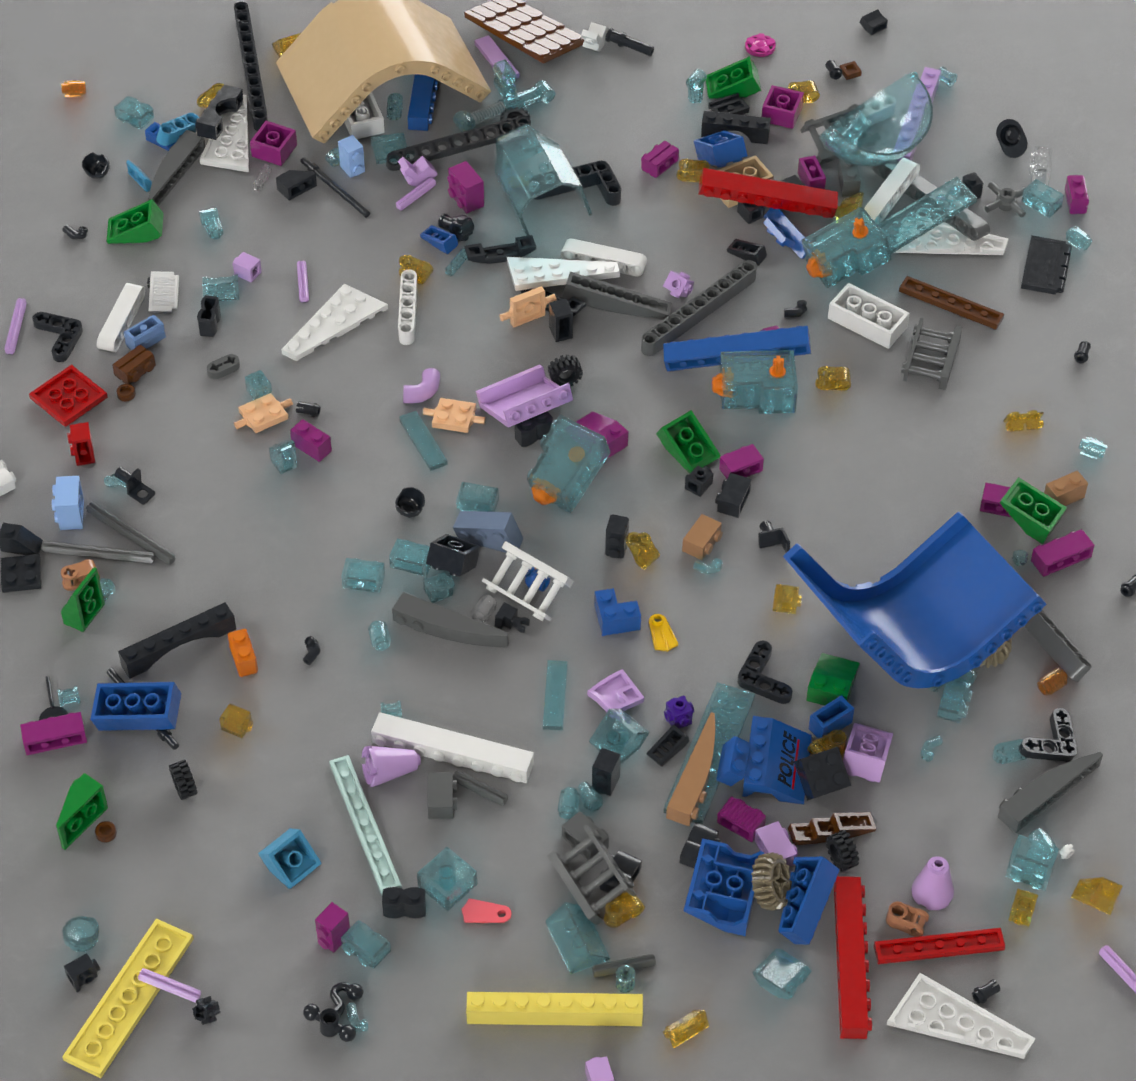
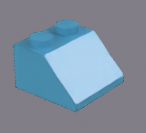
M288 829L258 853L268 870L288 889H291L322 864L300 829Z

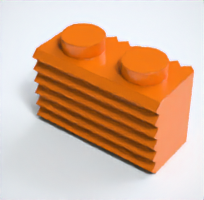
M247 629L229 632L227 634L229 647L239 676L243 677L257 673V659Z

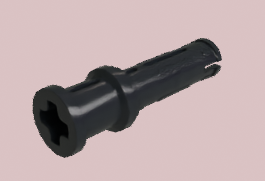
M610 28L606 34L605 40L607 42H614L619 47L625 46L650 57L654 52L653 46L632 39L624 32L619 33Z

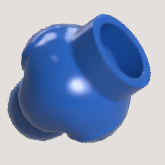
M534 567L531 570L529 569L525 575V584L528 588L531 587L538 575V569ZM549 577L543 580L538 590L543 592L547 589L550 583Z

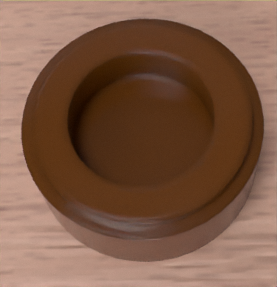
M122 384L116 390L118 399L124 402L131 401L136 395L135 388L131 384Z
M103 821L95 828L96 838L103 843L114 840L117 835L116 827L110 821Z

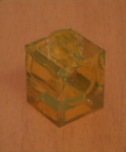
M776 584L773 611L796 614L797 606L801 607L802 595H799V587Z
M1017 889L1009 921H1013L1018 925L1030 926L1038 895Z

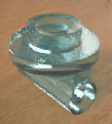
M101 578L102 594L104 601H106L108 596L115 593V584L108 578Z

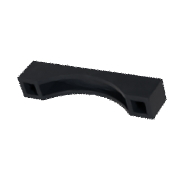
M226 602L130 645L118 651L121 666L129 679L148 671L162 656L182 644L201 638H219L236 630L234 614Z

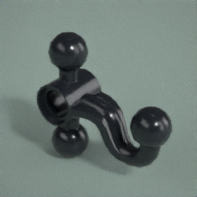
M340 982L335 984L330 990V998L336 1006L334 1009L327 1008L320 1012L319 1007L312 1003L304 1007L303 1015L309 1021L317 1020L320 1022V1032L322 1035L333 1037L339 1033L342 1041L351 1042L356 1036V1030L352 1025L343 1026L339 1023V1018L345 1010V1004L338 993L345 991L348 998L355 1001L362 998L364 990L360 984Z

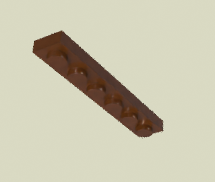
M906 276L899 287V292L995 330H997L1004 319V313Z

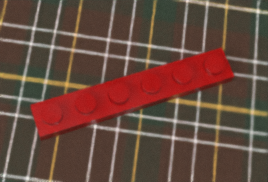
M1001 928L874 941V950L877 963L887 964L1004 951L1005 942Z

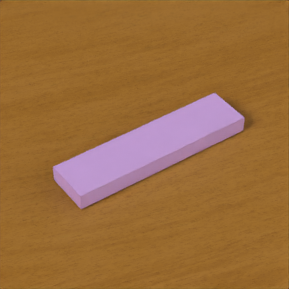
M489 35L474 40L475 46L505 83L520 78V73Z

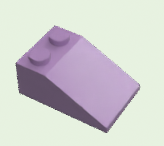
M854 723L843 758L847 774L849 776L865 778L870 782H880L893 733Z

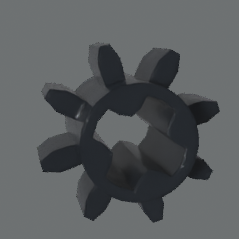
M211 996L196 1000L197 1005L192 1008L195 1020L201 1021L202 1025L217 1021L216 1015L221 1013L218 1001L211 1000Z

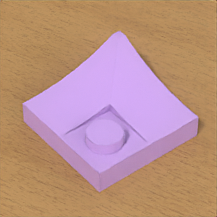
M623 669L606 677L587 692V695L596 701L610 717L644 702V696Z

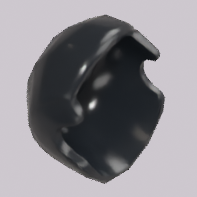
M92 152L84 157L82 168L89 177L99 179L107 175L110 169V162L103 154L97 155Z
M414 487L403 488L395 501L396 510L402 516L408 518L418 516L425 505L424 494Z

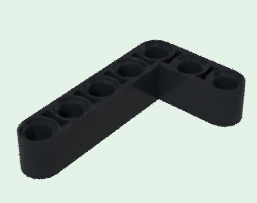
M602 160L531 178L529 182L530 197L535 200L597 185L608 205L616 206L621 202V186L610 165Z

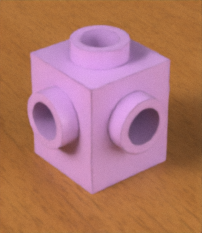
M670 271L663 287L670 290V294L676 298H680V296L687 298L693 290L694 281L689 279L690 275L682 271L680 273Z

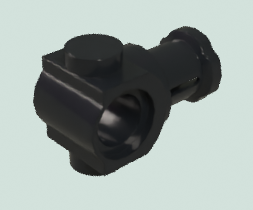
M444 213L438 220L440 228L449 229L450 233L455 234L456 238L460 241H467L469 236L473 234L474 223L472 218L466 215L452 218Z

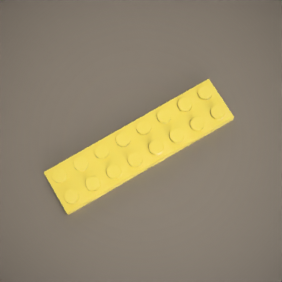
M156 918L62 1056L63 1061L102 1078L160 991V988L138 980L141 969L145 968L169 977L194 940L193 935Z

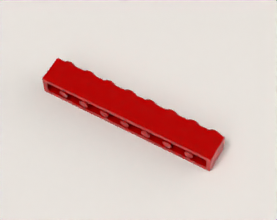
M703 168L699 179L698 195L766 206L773 209H783L790 212H800L824 218H833L838 208L837 191Z
M837 876L834 883L840 1039H867L868 1031H872V1018L868 1017V1011H871V998H867V992H870V979H866V973H869V960H865V954H868V941H864V935H867V922H863V916H866V904H862V898H865V885H861V877Z

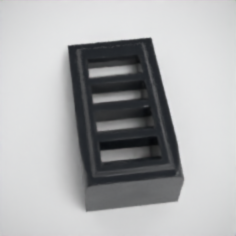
M735 239L726 249L728 253L745 261H753L758 266L767 256L764 245Z
M673 724L646 754L662 767L690 742L689 737ZM676 737L679 741L676 742L672 738ZM668 741L674 745L672 748L666 744ZM661 747H665L669 752L665 753ZM658 751V752H659L661 755H663L664 757H663L662 759H660V758H659L657 755H655L654 753H656V752Z

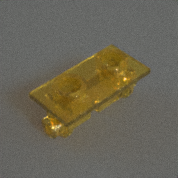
M1031 410L1023 414L1011 412L1003 420L1008 422L1006 423V430H1010V432L1023 431V424H1026L1027 430L1040 429L1044 427L1043 420H1040L1044 412H1038L1037 410Z
M694 1009L691 1013L681 1018L682 1023L676 1021L670 1026L665 1027L663 1034L667 1039L670 1038L672 1048L677 1047L709 1027L704 1009L702 1011Z

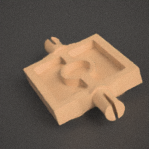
M542 286L510 298L509 311L499 315L500 320L503 322L510 319V324L513 328L545 316L547 304L557 301L555 294L545 297V290Z
M269 393L239 406V413L243 419L234 422V426L236 429L247 425L255 433L263 431L288 420V414L284 409L292 406L293 402L290 398L279 402Z
M440 398L435 409L425 407L423 409V415L433 416L432 428L468 433L473 423L484 425L486 417L475 416L476 403Z

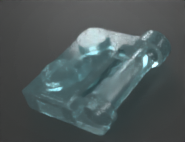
M232 274L229 277H202L203 297L205 295L218 296L219 301L240 300L238 274Z

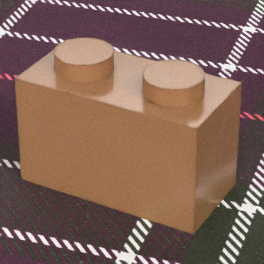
M1077 470L1047 483L1044 493L1062 505L1067 506L1085 498L1088 482Z
M701 514L683 538L682 551L703 560L706 555L711 553L715 542L720 541L723 535L721 531L722 523Z

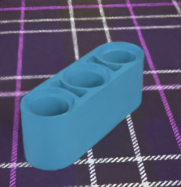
M187 113L162 123L156 141L160 145L168 146L177 142L179 136L186 130L196 133L195 123L199 116L194 113Z

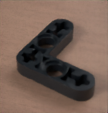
M46 312L35 313L32 319L36 329L60 334L51 350L54 361H66L83 332L81 321ZM57 322L62 323L60 326H53ZM65 339H72L68 343L63 342Z
M758 641L738 674V685L745 690L781 704L789 703L792 699V688L788 684L761 674L771 657L772 646L767 641ZM762 649H766L763 651L761 656H759V652L762 651ZM751 662H758L760 666L753 668L749 664ZM766 683L770 688L762 689L760 685Z
M1056 708L1052 712L1050 725L1053 739L1024 738L1019 745L1020 754L1032 759L1071 761L1077 753V746L1068 711L1063 708ZM1059 731L1066 733L1068 738L1062 737ZM1043 746L1051 748L1052 753L1045 751Z

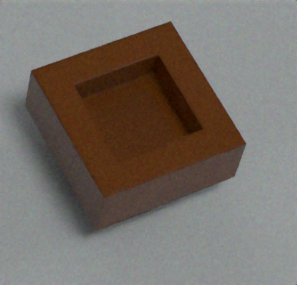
M855 61L840 65L842 75L846 80L860 77L862 74Z

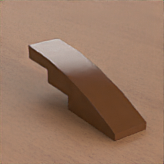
M871 812L833 813L831 818H812L809 823H790L788 827L794 845L825 843L827 836L842 830L849 833L850 838L876 831Z

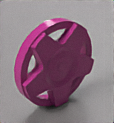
M763 33L751 36L745 42L746 51L756 57L769 56L776 48L775 40Z

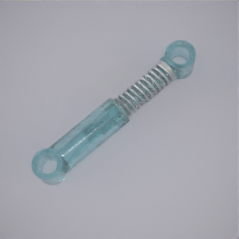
M540 80L534 87L500 99L498 103L472 113H467L463 110L459 111L454 115L453 122L461 132L475 128L477 123L485 122V120L493 119L496 116L498 117L502 112H505V109L510 110V107H513V109L518 107L520 110V108H526L539 102L549 103L554 99L556 93L546 80Z

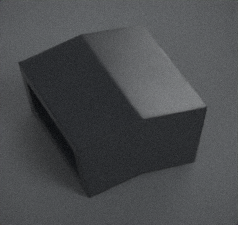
M877 9L862 16L859 23L870 35L886 29L888 20Z

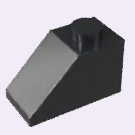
M288 170L276 177L277 190L290 201L317 186L316 173L314 171Z
M3 522L0 529L1 552L20 555L40 553L43 542L41 538L22 525Z

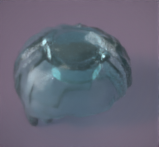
M85 916L71 918L65 923L61 931L65 945L76 952L91 950L99 938V924L94 917Z

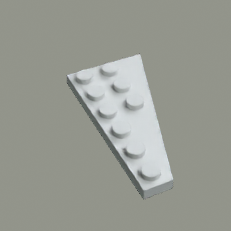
M243 95V104L237 112H228L221 115L223 131L217 140H208L200 157L201 165L249 172L247 95Z
M907 213L894 245L893 253L1004 255L1008 238L988 234L973 241L948 223Z
M507 257V264L515 291L534 289L541 286L565 285L570 272L596 280L620 277L617 262Z
M343 284L281 349L282 354L298 361L314 352V348L321 344L326 345L330 343V339L338 338L358 327L360 322L365 319H372L379 311L384 312L388 310V304Z
M919 973L887 1020V1025L1022 1059L1026 1057L1036 1039Z

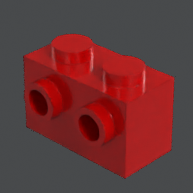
M89 422L70 425V433H67L68 443L72 444L70 445L71 456H75L77 466L96 463Z

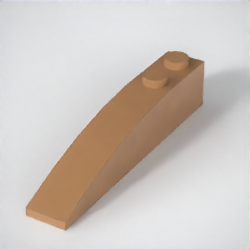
M713 712L708 717L667 806V819L689 827L692 820L697 819L700 811L698 807L700 803L703 804L707 796L705 790L710 778L715 742V713Z

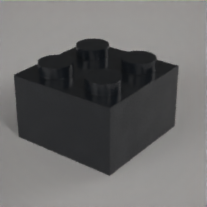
M445 534L430 543L426 564L431 565L435 570H445L450 575L459 577L476 568L481 546Z
M838 746L794 761L807 801L852 786Z

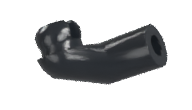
M65 225L62 231L71 239H84L87 236L88 229L80 226L78 230H74L69 225Z
M799 300L795 308L784 309V317H800L807 311V302Z
M308 636L304 641L308 653L303 658V661L307 665H311L320 654L321 649L318 641L313 636Z

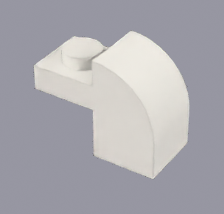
M591 22L589 30L583 29L581 34L584 39L583 47L598 52L601 51L606 42L605 38L608 28Z

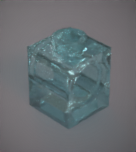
M261 370L245 376L246 390L254 400L269 393L272 394L271 383Z

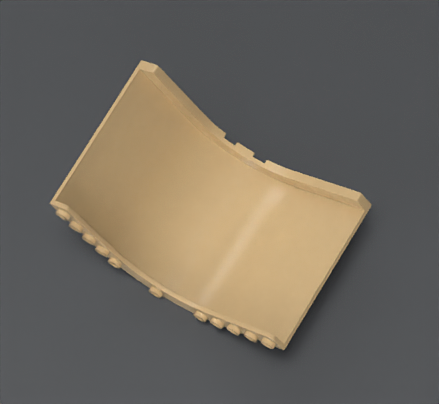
M338 0L335 3L331 2L316 15L276 62L312 138L322 143H326L374 89L399 76L411 74L426 75L478 102H482L491 92L451 18L419 0Z

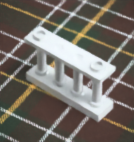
M505 541L502 548L507 551L505 554L506 558L492 582L483 578L482 582L487 585L486 589L494 594L498 591L533 611L534 614L532 616L541 621L544 618L551 621L552 618L545 614L560 587L563 588L566 585L571 588L574 581ZM519 558L522 560V566L508 590L505 591L498 587L513 560ZM534 567L538 569V575L524 599L521 600L514 596L528 570ZM550 576L554 578V584L539 609H536L530 605V602L543 580Z

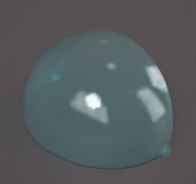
M915 71L910 72L853 109L818 137L834 156L847 163L866 167L892 163L910 153L928 133L933 119V106L929 92L919 79L918 73Z

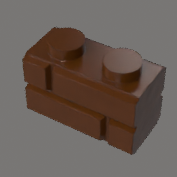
M140 344L113 363L112 366L114 375L118 379L122 380L125 384H131L132 382H137L146 372H151L156 363L153 353L146 350Z

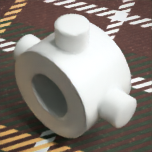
M1067 844L1059 853L1062 855V859H1068L1075 850L1072 844Z

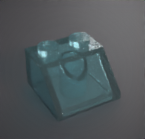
M609 709L589 742L599 751L601 748H605L621 754V765L640 749L650 732L622 709Z

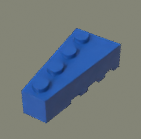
M794 857L795 871L791 872L789 879L792 881L791 890H788L786 893L788 903L783 908L778 932L794 944L810 945L840 869L825 857Z

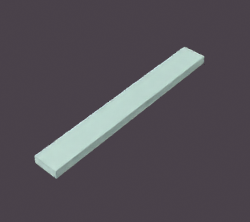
M349 755L330 760L331 770L381 895L385 888H402Z

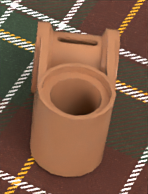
M87 559L63 567L61 569L63 588L68 591L76 590L92 568H96L94 561Z
M899 901L890 904L886 916V923L891 928L906 932L914 937L923 935L924 924L929 920V914L926 911Z

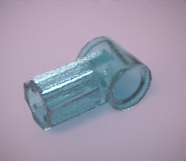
M695 69L686 80L689 102L694 104L700 103L703 100V88L707 75L701 69Z
M217 207L199 211L201 223L205 226L209 238L219 239L224 233Z

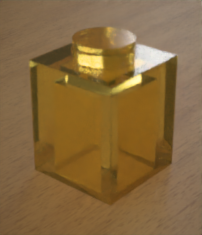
M230 703L219 718L221 730L243 738L246 732H249L253 726L251 712Z

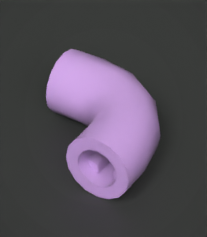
M434 368L425 369L422 372V382L420 384L404 385L403 403H421L432 398L438 391L440 372Z

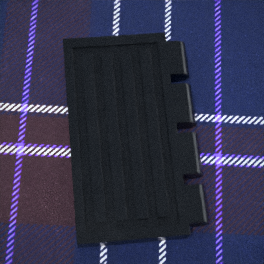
M1031 235L1021 289L1053 295L1063 293L1072 246L1066 244V241Z

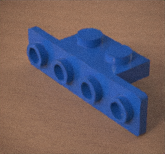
M770 208L764 215L766 220L763 223L767 227V232L777 238L776 242L779 245L792 248L801 259H804L814 246L781 209Z

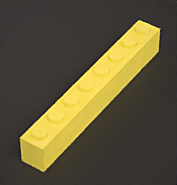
M467 992V1024L642 1026L643 994Z

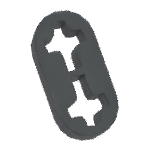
M229 354L207 365L208 377L220 379L237 371L240 368L238 356Z

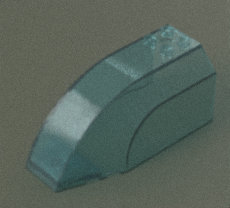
M527 123L495 139L494 174L525 236L530 234L522 214L529 202L561 185L574 187L589 216L592 215L582 185L557 142Z

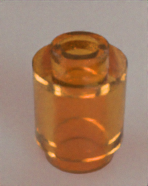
M64 80V83L61 84L62 94H65L66 97L86 95L85 81Z
M1055 668L1040 678V681L1037 682L1038 689L1045 696L1048 694L1052 695L1067 685L1068 676L1063 670Z

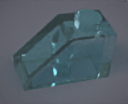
M285 440L269 448L270 460L280 474L297 467L295 442L293 440Z

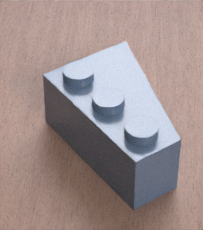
M460 511L453 526L458 538L505 553L507 551L502 548L505 541L517 548H520L523 541V536L512 512Z

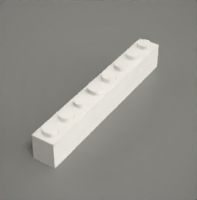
M379 712L371 730L372 743L378 746L415 750L416 754L418 753L420 757L432 758L438 762L451 763L457 767L470 768L476 772L489 773L495 777H504L515 782L527 783L534 765V752Z

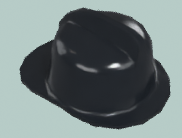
M1006 119L999 123L996 129V136L1005 155L1010 158L1022 156L1027 149L1028 142L1019 122L1014 119Z

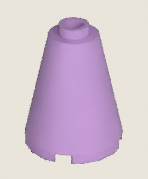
M365 746L362 751V758L365 757L366 759L365 764H362L363 774L368 785L371 784L370 787L378 786L413 772L421 764L420 755L416 754L415 750Z
M939 856L932 857L914 880L911 888L912 897L918 905L921 904L928 910H941L946 908L953 899L954 887L949 864L946 859Z

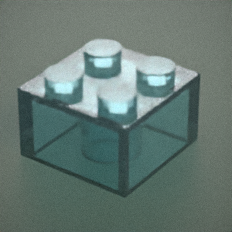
M1019 834L1010 856L1005 877L1011 878L1016 882L1025 883L1035 889L1046 891L1054 871L1059 848Z
M445 847L417 872L418 887L425 889V892L447 911L478 885L477 871L448 847Z

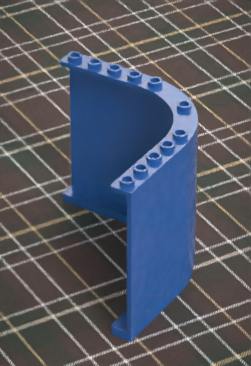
M960 511L952 516L896 568L880 577V581L873 584L867 582L850 587L848 584L835 580L798 543L783 555L785 560L854 641L896 682L910 688L939 687L979 667L986 658L995 653L1005 641H1008L1021 627H1024L1033 616L1041 612L1043 607L1047 605Z

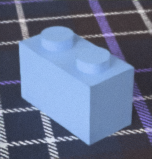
M353 135L338 141L340 167L350 178L364 173V150L360 142Z

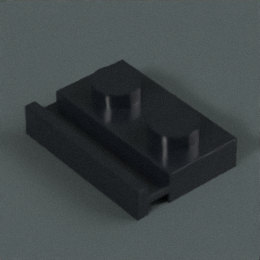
M738 93L709 102L708 108L713 112L738 115L749 113L750 108L742 97H739Z

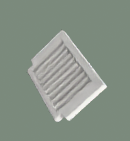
M151 271L149 312L172 313V309H177L179 275H174V272Z

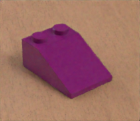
M593 411L564 429V432L599 464L628 446L629 431L617 420Z

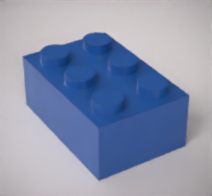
M721 131L694 140L698 160L712 166H717V168L725 167L729 162H740L743 160L742 158L748 156L743 136L731 132Z

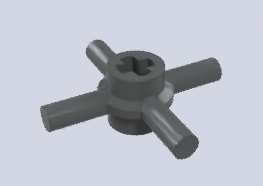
M993 182L988 184V188L997 195L995 202L984 207L987 213L999 207L1003 211L1014 210L1020 217L1025 216L1026 212L1016 203L1017 198L1029 193V189L1026 186L1014 191L1011 188L1001 190Z

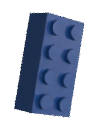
M175 682L97 683L90 720L98 731L175 729L182 693Z

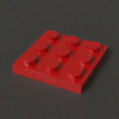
M72 364L29 393L32 401L64 427L108 398L106 391Z

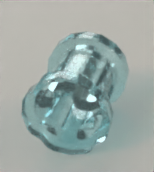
M942 66L938 69L941 70L940 80L945 82L948 87H951L956 82L958 75L951 73L946 67Z
M78 686L66 690L57 689L60 707L72 702L81 703Z
M397 700V703L388 704L380 702L381 713L402 718L400 700Z
M623 965L616 971V988L622 993H629L635 987L634 979L636 974L631 966Z

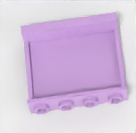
M541 365L476 391L480 408L507 427L516 425L573 400L569 383L562 386L557 385L545 377L544 369Z

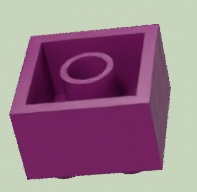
M772 85L762 106L761 117L771 118L770 124L793 129L803 108L804 92Z
M265 121L250 141L251 156L282 166L297 146L296 130Z
M464 161L448 168V193L457 202L458 207L462 208L466 214L484 207V181L469 163Z

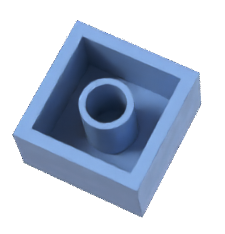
M56 477V485H52L53 496H55V499H52V511H56L54 512L55 523L59 524L60 530L83 529L84 496L80 477Z

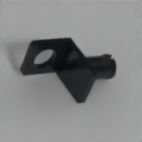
M119 467L115 471V477L126 483L127 495L142 505H145L155 495L154 490L142 483L141 470L139 468L132 474L123 467ZM141 490H145L148 492V495L144 498H141L137 495V493Z
M766 520L768 526H766L765 521L761 522L759 527L762 532L758 534L759 548L781 544L785 553L790 550V540L784 528L773 529L770 521Z

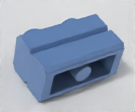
M152 315L124 331L126 346L133 350L141 344L147 349L166 338L163 322L155 315Z

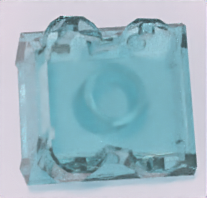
M775 949L752 973L759 986L778 998L790 999L794 996L796 987L804 983L812 971L806 964L784 950Z

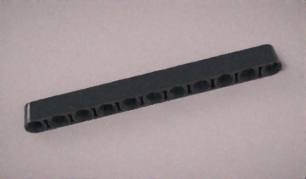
M240 1L234 4L235 22L253 127L258 131L264 122L268 121L249 7L246 2Z

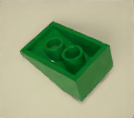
M750 56L705 75L709 99L724 98L736 93L739 94V97H748L761 91L758 69Z
M151 199L108 218L106 242L108 244L146 243L158 239L162 236L163 211Z
M692 410L661 427L656 433L665 449L689 474L697 465L703 468L721 456Z
M1019 477L1000 501V504L1021 529L1041 544L1046 541L1067 509L1066 506Z
M92 568L61 610L63 623L81 632L86 630L105 605L97 568Z
M821 653L808 685L806 701L825 706L842 695L848 702L860 662Z
M86 773L80 778L75 779L70 786L56 824L61 846L64 850L108 809L103 785Z

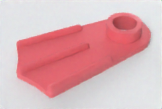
M470 898L461 909L465 923H505L510 920L512 915L510 908L505 905ZM501 913L506 914L504 917L498 916Z

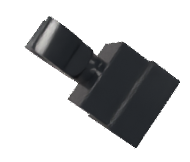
M504 602L495 616V627L502 629L505 626L511 629L514 625L519 632L525 633V626H522V624L529 626L530 620L526 617H517L518 609Z

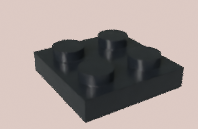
M40 554L1 558L2 593L42 589Z

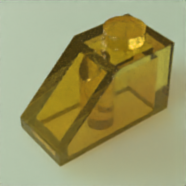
M857 193L841 202L834 215L837 216L836 224L854 229V219L858 218L862 212L864 193Z
M1104 877L1080 879L1071 898L1111 915L1123 886Z

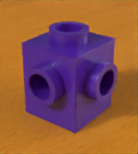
M684 695L678 698L674 697L666 702L664 716L671 726L674 724L680 729L692 724L694 707L690 701H687Z

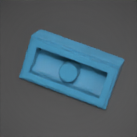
M127 160L128 174L146 192L150 191L153 181L138 166Z

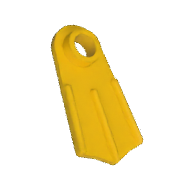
M661 614L652 615L649 618V626L654 649L668 652L678 646V641L665 616Z

